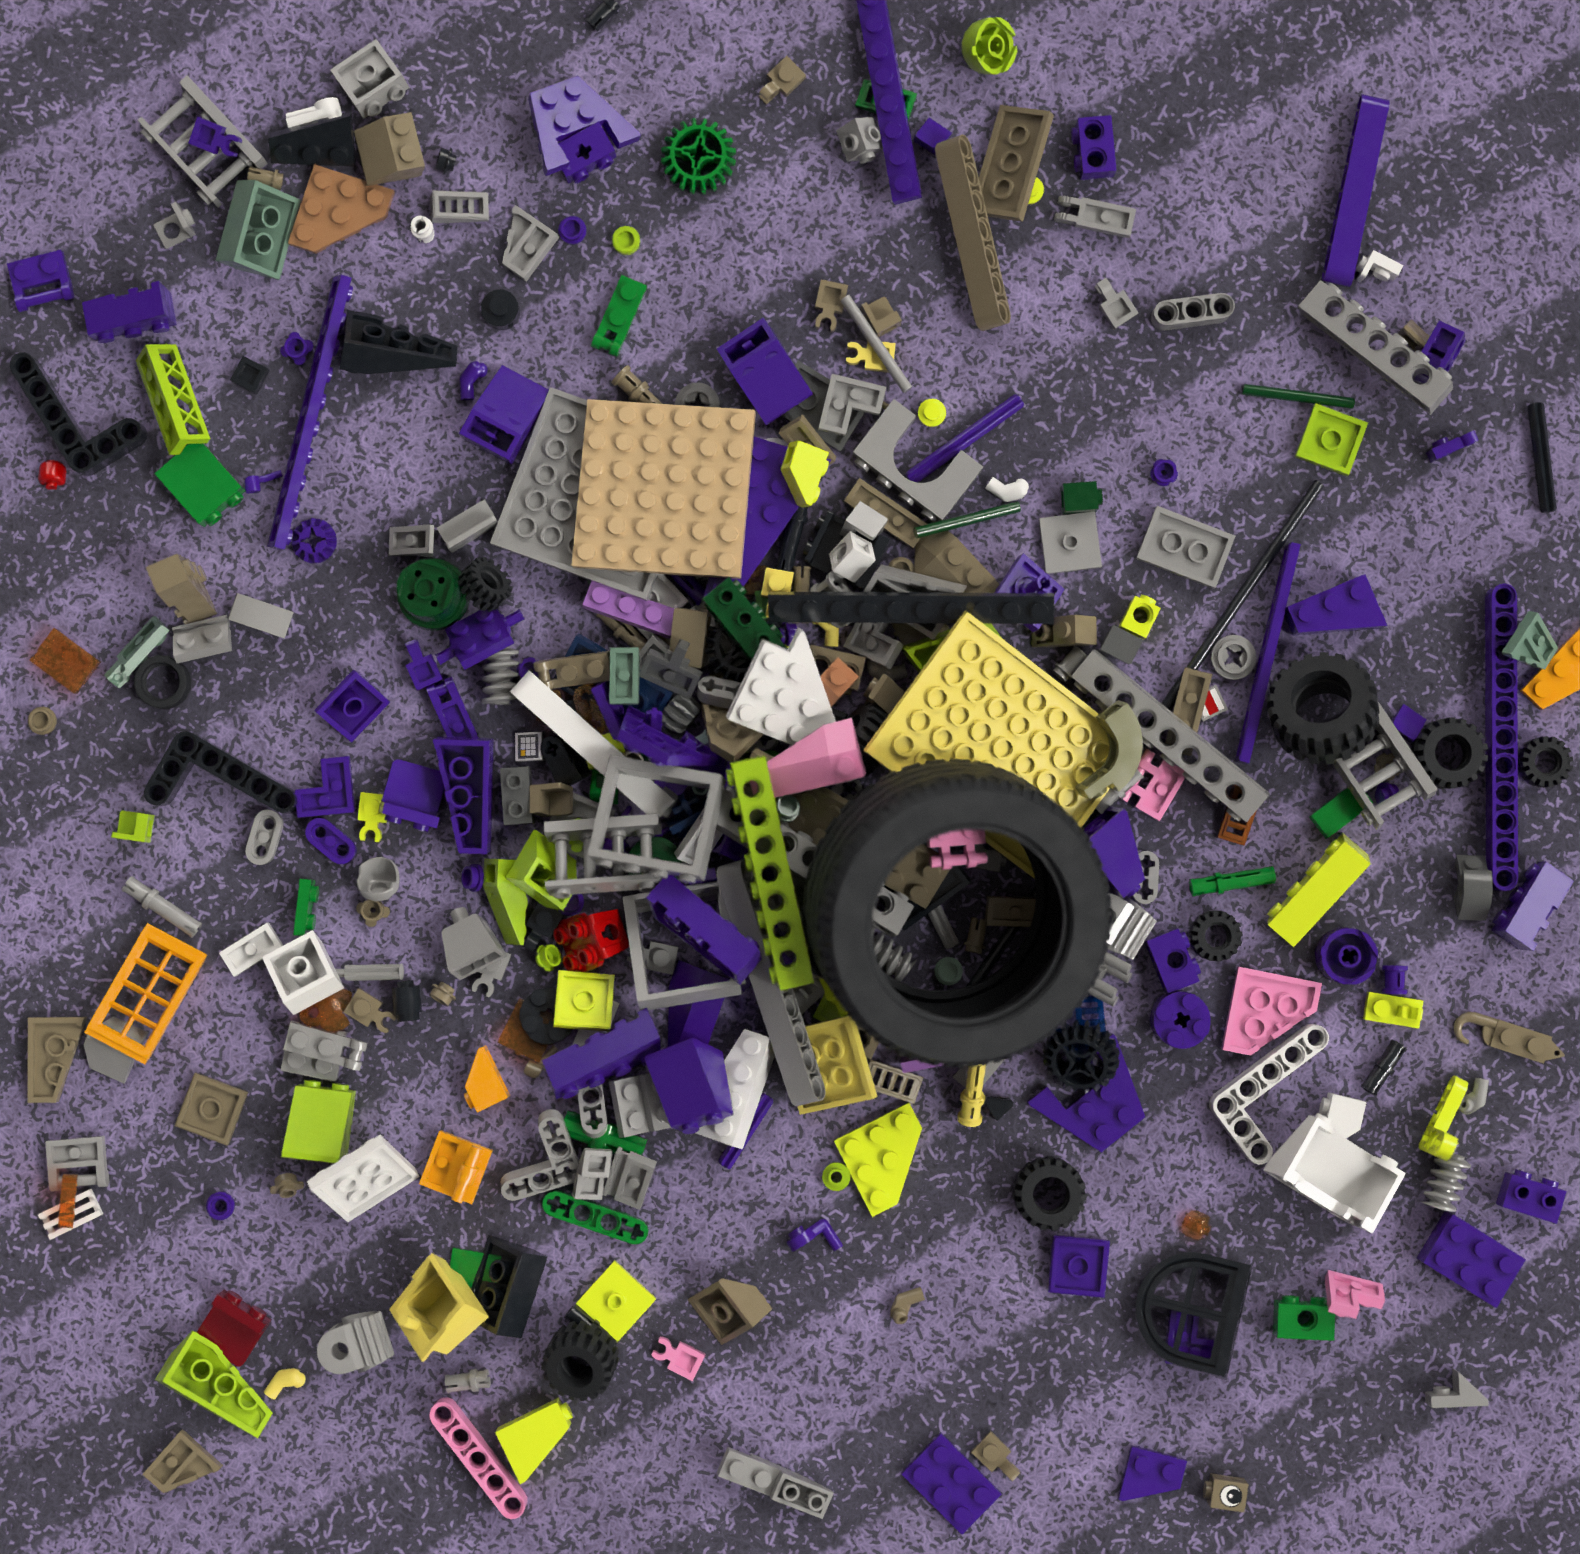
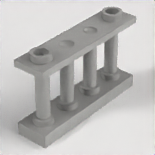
M187 75L179 82L185 90L182 93L183 97L151 126L141 116L138 121L144 128L140 132L151 144L157 141L200 188L196 193L207 205L213 202L219 208L222 203L215 195L246 166L250 167L254 164L256 168L262 169L267 162ZM198 104L204 110L200 114L201 118L226 127L224 136L232 134L239 136L243 140L242 143L235 141L230 143V147L235 144L241 150L238 154L239 158L207 187L196 174L218 154L204 151L189 166L177 155L189 144L188 142L195 123L170 146L158 135L190 105L194 107Z
M1379 702V724L1376 729L1379 733L1377 735L1378 739L1366 745L1361 752L1351 754V758L1345 761L1342 758L1335 759L1333 764L1363 809L1361 815L1364 821L1369 826L1373 824L1376 830L1381 828L1384 823L1381 815L1414 795L1417 797L1421 795L1423 800L1426 801L1434 796L1438 790ZM1383 748L1386 750L1390 749L1395 757L1393 762L1358 783L1349 769ZM1399 771L1401 773L1405 772L1411 780L1409 786L1378 805L1373 806L1365 792Z
M646 814L609 817L605 838L612 840V851L624 853L623 840L626 837L637 836L640 838L641 857L652 858V837L662 834L659 815ZM596 818L544 822V833L547 840L555 844L556 880L545 881V887L549 896L564 899L570 897L571 894L639 890L640 892L649 893L662 880V878L651 876V871L641 870L639 875L624 876L623 866L613 864V876L596 878L595 861L587 856ZM581 840L584 844V878L567 880V844L569 841Z

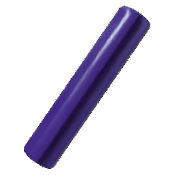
M765 1093L761 1094L743 1149L773 1104V1099ZM727 1145L718 1159V1163L727 1169H731L743 1149Z

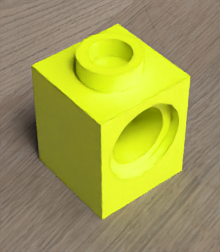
M1141 594L1140 598L1134 596L1118 627L1144 640L1147 638L1161 608L1155 605L1156 601L1146 595ZM1135 609H1143L1146 612L1147 620L1145 623H1139L1134 619L1133 613Z

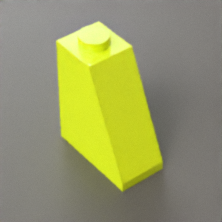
M559 1397L499 1426L495 1432L520 1484L530 1477L570 1428V1419L573 1418V1414L567 1402L562 1404Z

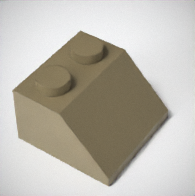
M411 112L386 116L354 131L367 186L422 176L425 164Z

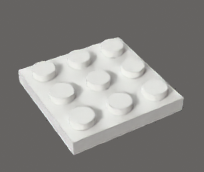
M379 1135L368 1140L354 1152L344 1155L338 1162L327 1169L319 1171L307 1183L313 1193L343 1219L350 1222L420 1176L415 1167Z

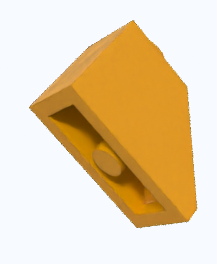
M486 1045L478 1049L465 1085L467 1091L464 1093L465 1100L470 1109L475 1107L477 1113L511 1096Z

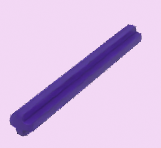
M1017 394L1008 398L909 469L905 474L907 479L917 483L956 456L960 450L963 451L1023 408L1024 403Z

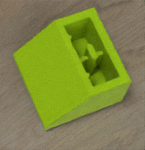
M533 830L505 878L544 907L564 910L573 894L568 898L559 899L549 896L545 887V881L556 880L555 844L548 842L547 838L537 830ZM567 854V880L577 879L576 860Z

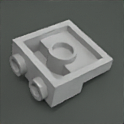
M377 39L330 69L363 119L367 116L374 117L382 111L383 105L391 100L398 101L402 99L405 91L410 88Z
M650 1072L609 1081L619 1138L671 1128Z

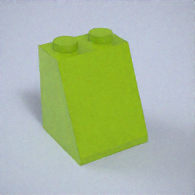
M304 1080V1084L296 1085L281 1157L336 1163L344 1155L348 1154L356 1091L349 1090V1085L332 1083V1088L321 1087V1081Z

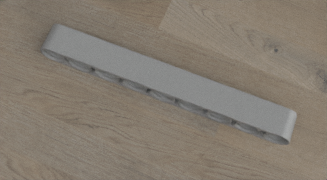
M745 859L719 866L717 869V880L731 923L737 927L738 932L745 938L747 936L751 937L760 946L759 951L762 960L749 974V978L789 1099L794 1106L822 1101L825 1098L824 1082L793 988L780 991L777 984H772L768 968L773 967L771 955L766 956L763 948L762 939H767L765 927L760 928L757 920L756 911H760L761 908L759 899L754 900L751 892L750 883L755 882L753 871L747 872ZM780 955V963L785 965L782 955Z

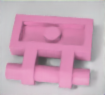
M1145 749L1137 769L1142 775L1147 772L1152 777L1145 789L1138 786L1140 782L1138 781L1125 793L1126 797L1121 800L1128 802L1132 794L1137 795L1140 798L1134 807L1153 819L1160 821L1185 779L1182 775L1184 770L1176 765H1169L1163 759L1158 767L1151 764V761L1156 754Z
M968 829L953 831L928 840L927 848L938 847L939 856L929 857L930 868L941 867L942 870L951 869L952 866L965 865L967 868L976 867L977 864H986L987 853H976L975 844H986L985 830ZM963 845L964 854L951 855L950 846Z

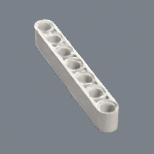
M528 671L510 691L603 776L606 775L610 755L627 758L531 671ZM619 774L616 787L646 814H658L660 818L674 802L651 779Z

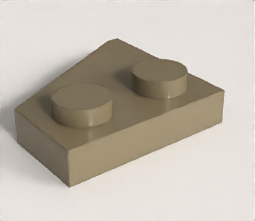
M182 1429L142 1475L162 1493H166L176 1489L178 1486L193 1482L202 1476L217 1472L223 1465Z

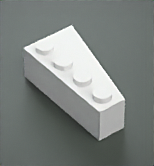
M746 1029L743 1030L724 1060L734 1115L724 1118V1121L720 1124L700 1127L696 1134L743 1149L775 1057L769 1037Z

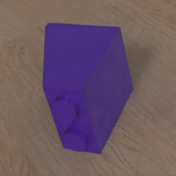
M1110 806L1103 814H1099L1088 823L1083 830L1091 840L1092 847L1097 850L1103 864L1102 870L1106 873L1110 889L1107 893L1122 898L1125 896L1131 897L1141 888L1139 884L1145 880L1128 813L1124 808Z
M691 1038L645 1056V1062L670 1127L682 1131L684 1134H692L698 1132L700 1127L720 1124L724 1121V1118L734 1115L723 1051Z

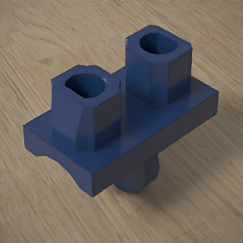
M683 793L677 795L681 803L672 807L675 815L666 820L673 835L676 834L681 841L684 839L692 827L691 825L695 823L703 809H705L707 798L699 801L696 794L688 799L684 797Z

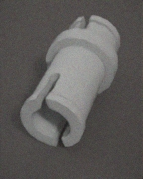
M471 1369L468 1373L445 1375V1386H448L446 1387V1392L451 1393L464 1390L479 1392L480 1388H490L491 1379L487 1377L490 1374L489 1370L478 1371L477 1369Z

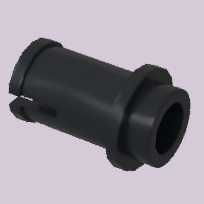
M601 0L602 2L585 18L586 22L590 23V26L598 32L613 14H618L617 10L620 6L615 0Z

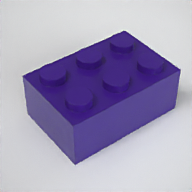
M1444 1211L1416 1257L1419 1261L1495 1308L1498 1307L1526 1261L1520 1255L1447 1211Z

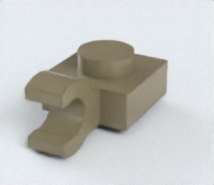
M786 56L767 74V79L770 82L759 91V98L767 105L779 92L787 97L806 79V74Z
M991 1430L971 1450V1453L991 1472L999 1467L1012 1481L1020 1474V1470L1007 1458L1011 1453V1449Z

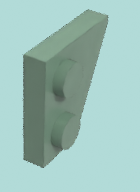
M1528 611L1503 649L1502 654L1532 667L1545 670L1558 650V646L1539 613Z

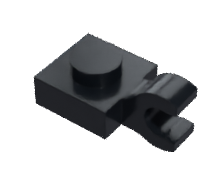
M538 902L526 923V926L533 930L523 947L534 952L543 935L551 939L554 929L557 928L564 915L556 909L546 908Z

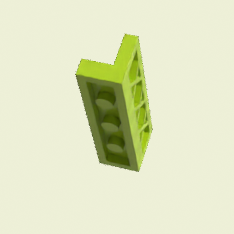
M146 344L135 361L169 455H180L187 444L208 443L210 436L177 345ZM160 354H170L173 362L172 366L163 361ZM169 374L180 381L181 389H178L169 382ZM178 398L188 404L190 408L189 413L178 407L176 401ZM188 422L197 428L199 434L188 435L185 423Z

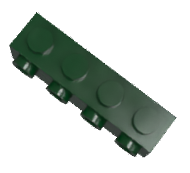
M728 577L702 598L701 603L750 662H752L762 639L788 650L780 640L783 637L782 633L773 623L770 626L762 618L765 613L755 601L750 603L744 596L747 592L737 579L732 581Z

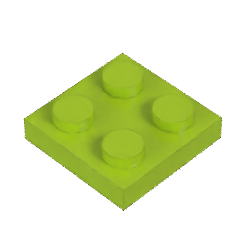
M1315 403L1295 458L1348 476L1368 422Z

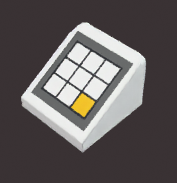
M515 733V761H544V756L540 750L542 740H544V733Z

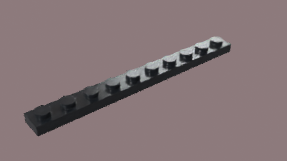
M769 592L768 610L769 622L956 623L963 612L966 611L983 624H1054L1055 593Z

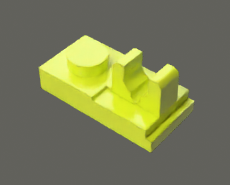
M1367 992L1363 1019L1419 1028L1423 1014V1001Z

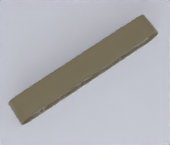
M962 134L937 143L935 153L977 327L981 331H986L1008 324L1011 320V314L972 147L968 138Z

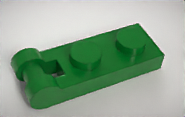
M621 275L600 326L592 340L591 347L598 350L600 348L609 351L610 355L618 357L648 288L647 285ZM608 331L617 335L614 341L605 338Z

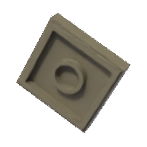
M195 1072L174 1126L228 1146L249 1092Z

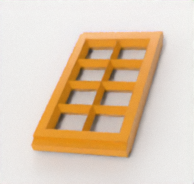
M147 923L84 1033L146 1064L200 971L207 954ZM148 942L167 951L159 967L140 958ZM171 955L190 964L182 980L163 971ZM135 964L155 973L146 989L127 980ZM159 976L178 985L169 1002L151 993ZM123 985L142 995L133 1011L115 1002ZM147 998L165 1007L157 1024L138 1014ZM111 1007L129 1016L121 1033L102 1024ZM134 1020L153 1029L145 1045L126 1036Z

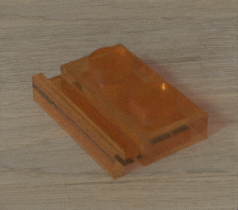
M57 628L52 629L37 649V653L30 659L32 663L74 694L79 693L80 688L88 681L101 663L99 659Z

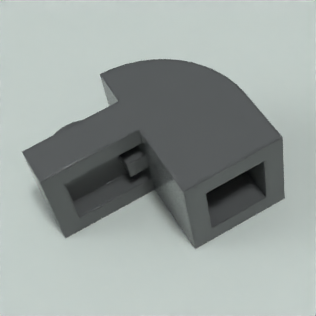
M1457 855L1455 868L1458 886L1454 896L1457 919L1486 921L1492 902V871L1487 870L1486 859L1483 855Z

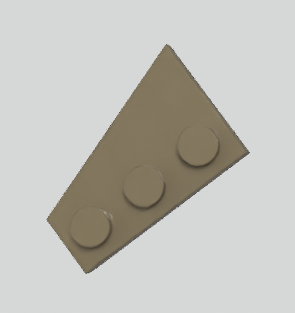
M87 1017L28 1018L27 1103L59 1102Z

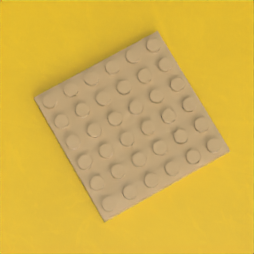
M587 399L571 566L573 568L741 579L756 411L750 409Z

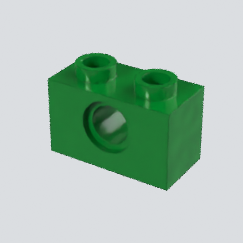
M1282 1295V1300H1274V1336L1286 1339L1334 1341L1335 1314L1328 1312L1327 1298L1310 1297V1301H1299L1298 1296ZM1305 1310L1309 1311V1321L1299 1324V1313Z

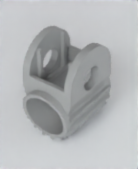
M1108 894L1111 896L1112 925L1110 940L1107 941L1106 945L1108 950L1134 959L1157 921L1131 898L1126 896L1125 899H1122L1117 895Z
M381 1311L362 1312L341 1318L342 1322L334 1325L321 1337L317 1346V1356L320 1364L327 1371L334 1374H345L358 1370V1373H362L395 1355ZM338 1343H344L348 1347V1353L340 1351Z

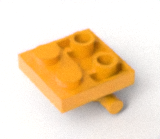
M440 1130L419 1184L449 1195L456 1202L462 1203L464 1201L473 1204L493 1150Z

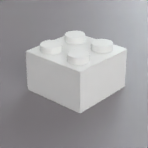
M313 930L262 957L284 1005L293 1015L344 989L322 941Z

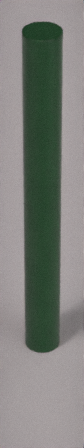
M1243 384L1242 395L1310 404L1317 403L1319 405L1353 409L1355 405V398L1250 384Z
M1016 501L913 528L914 536L917 539L1018 513L1021 511L1019 502Z

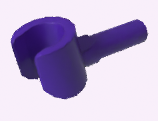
M281 470L264 476H248L244 481L246 493L261 492L260 483H266L282 477Z

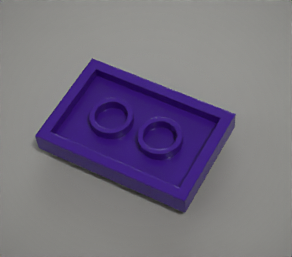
M941 1432L901 1472V1475L962 1535L1002 1495L1001 1491Z

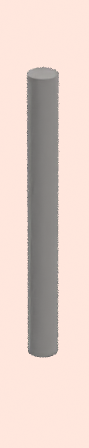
M847 295L842 298L840 302L903 393L909 391L912 385L851 296Z

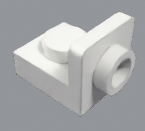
M1373 250L1368 257L1363 255L1355 270L1359 272L1356 281L1361 283L1369 270L1374 271L1373 275L1382 281H1388V279L1393 281L1399 275L1404 265Z

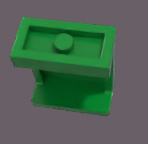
M205 443L188 444L180 455H175L154 473L197 523L203 527L216 524L223 516L221 512L228 506L231 508L235 507L244 498L242 496L245 492L244 487L236 481Z

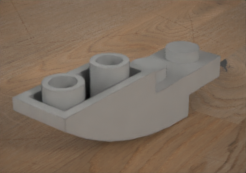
M727 1447L716 1472L718 1477L768 1495L774 1501L823 1519L834 1494L832 1490L807 1477L752 1453L748 1455L730 1447Z

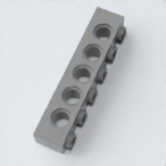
M1320 280L1298 306L1300 313L1431 415L1453 390L1452 376L1441 367L1435 369L1428 363L1430 359L1421 351L1416 350V352H1413L1407 347L1408 342L1397 333L1391 335L1385 330L1386 325L1375 316L1369 318L1363 313L1364 308L1353 299L1349 302L1341 296L1343 292L1333 283L1327 285ZM1336 306L1342 309L1337 316L1332 317L1326 314L1331 307ZM1354 323L1363 325V329L1358 333L1348 331L1349 327ZM1375 340L1385 342L1384 347L1380 350H1373L1370 348V345ZM1397 357H1404L1407 360L1406 364L1402 367H1394L1391 363ZM1418 374H1426L1429 377L1425 384L1420 385L1413 381Z

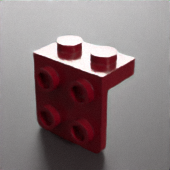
M224 1289L213 1300L212 1309L196 1333L216 1344L229 1362L240 1367L246 1362L272 1319L267 1317L266 1312L259 1307L250 1306L242 1301L243 1298L237 1293Z

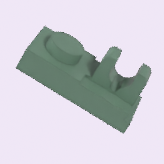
M639 647L610 648L609 704H638Z

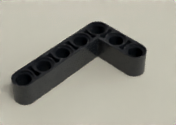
M25 352L17 353L11 358V372L68 465L75 472L83 476L94 475L145 443L147 439L146 428L132 418H125L90 440H87L40 362ZM30 361L31 369L27 373H22V365ZM41 385H45V394L41 397H36V389ZM59 408V418L51 421L50 413L54 409ZM137 426V435L132 439H127L128 429ZM70 432H74V441L69 445H65V436ZM108 441H113V450L108 454H104V444ZM83 456H89L88 466L80 469L79 460Z
M188 731L180 732L174 737L144 789V797L149 804L167 806L174 800L195 764L277 812L287 814L297 810V796L293 789L203 737ZM191 737L194 741V747L191 751L185 752L182 743L186 738ZM215 751L218 754V762L214 766H209L206 759L207 755ZM176 761L180 766V770L176 776L172 777L168 772V767L172 762ZM236 765H240L243 770L242 777L238 780H234L231 777V770ZM264 779L267 783V790L259 795L255 790V784L258 780ZM158 786H162L165 789V797L161 801H157L154 797V791ZM288 793L292 798V802L288 808L284 809L280 806L279 799L282 794Z

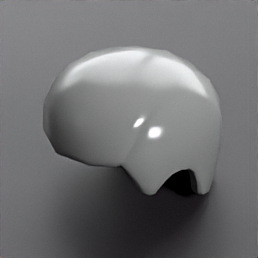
M385 857L370 858L359 866V875L356 880L360 895L365 899L375 902L390 899L398 891L400 884L399 870L396 864L391 859Z

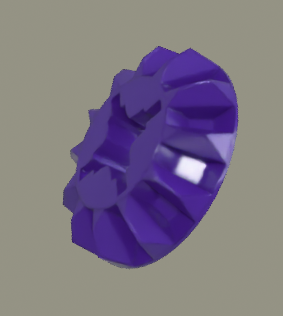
M311 518L300 522L297 528L293 530L291 544L295 554L303 561L320 563L327 560L334 553L337 537L334 529L327 522ZM312 529L318 538L325 539L316 543L315 552L311 544L302 542L311 538Z

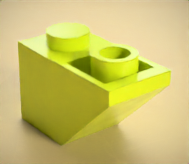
M799 440L789 443L781 471L797 506L804 508L812 506L819 497L820 487L818 485L821 476L823 477L828 469L829 461H827L829 452Z

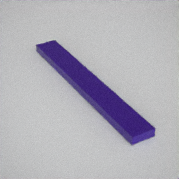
M1290 542L1284 548L1235 757L1237 763H1250L1301 546L1298 543Z

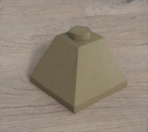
M723 1278L688 1299L721 1345L753 1328L772 1310L756 1286Z

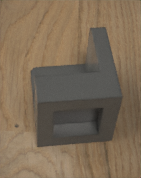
M1112 625L1098 651L1106 657L1110 655L1129 665L1132 663L1143 640Z

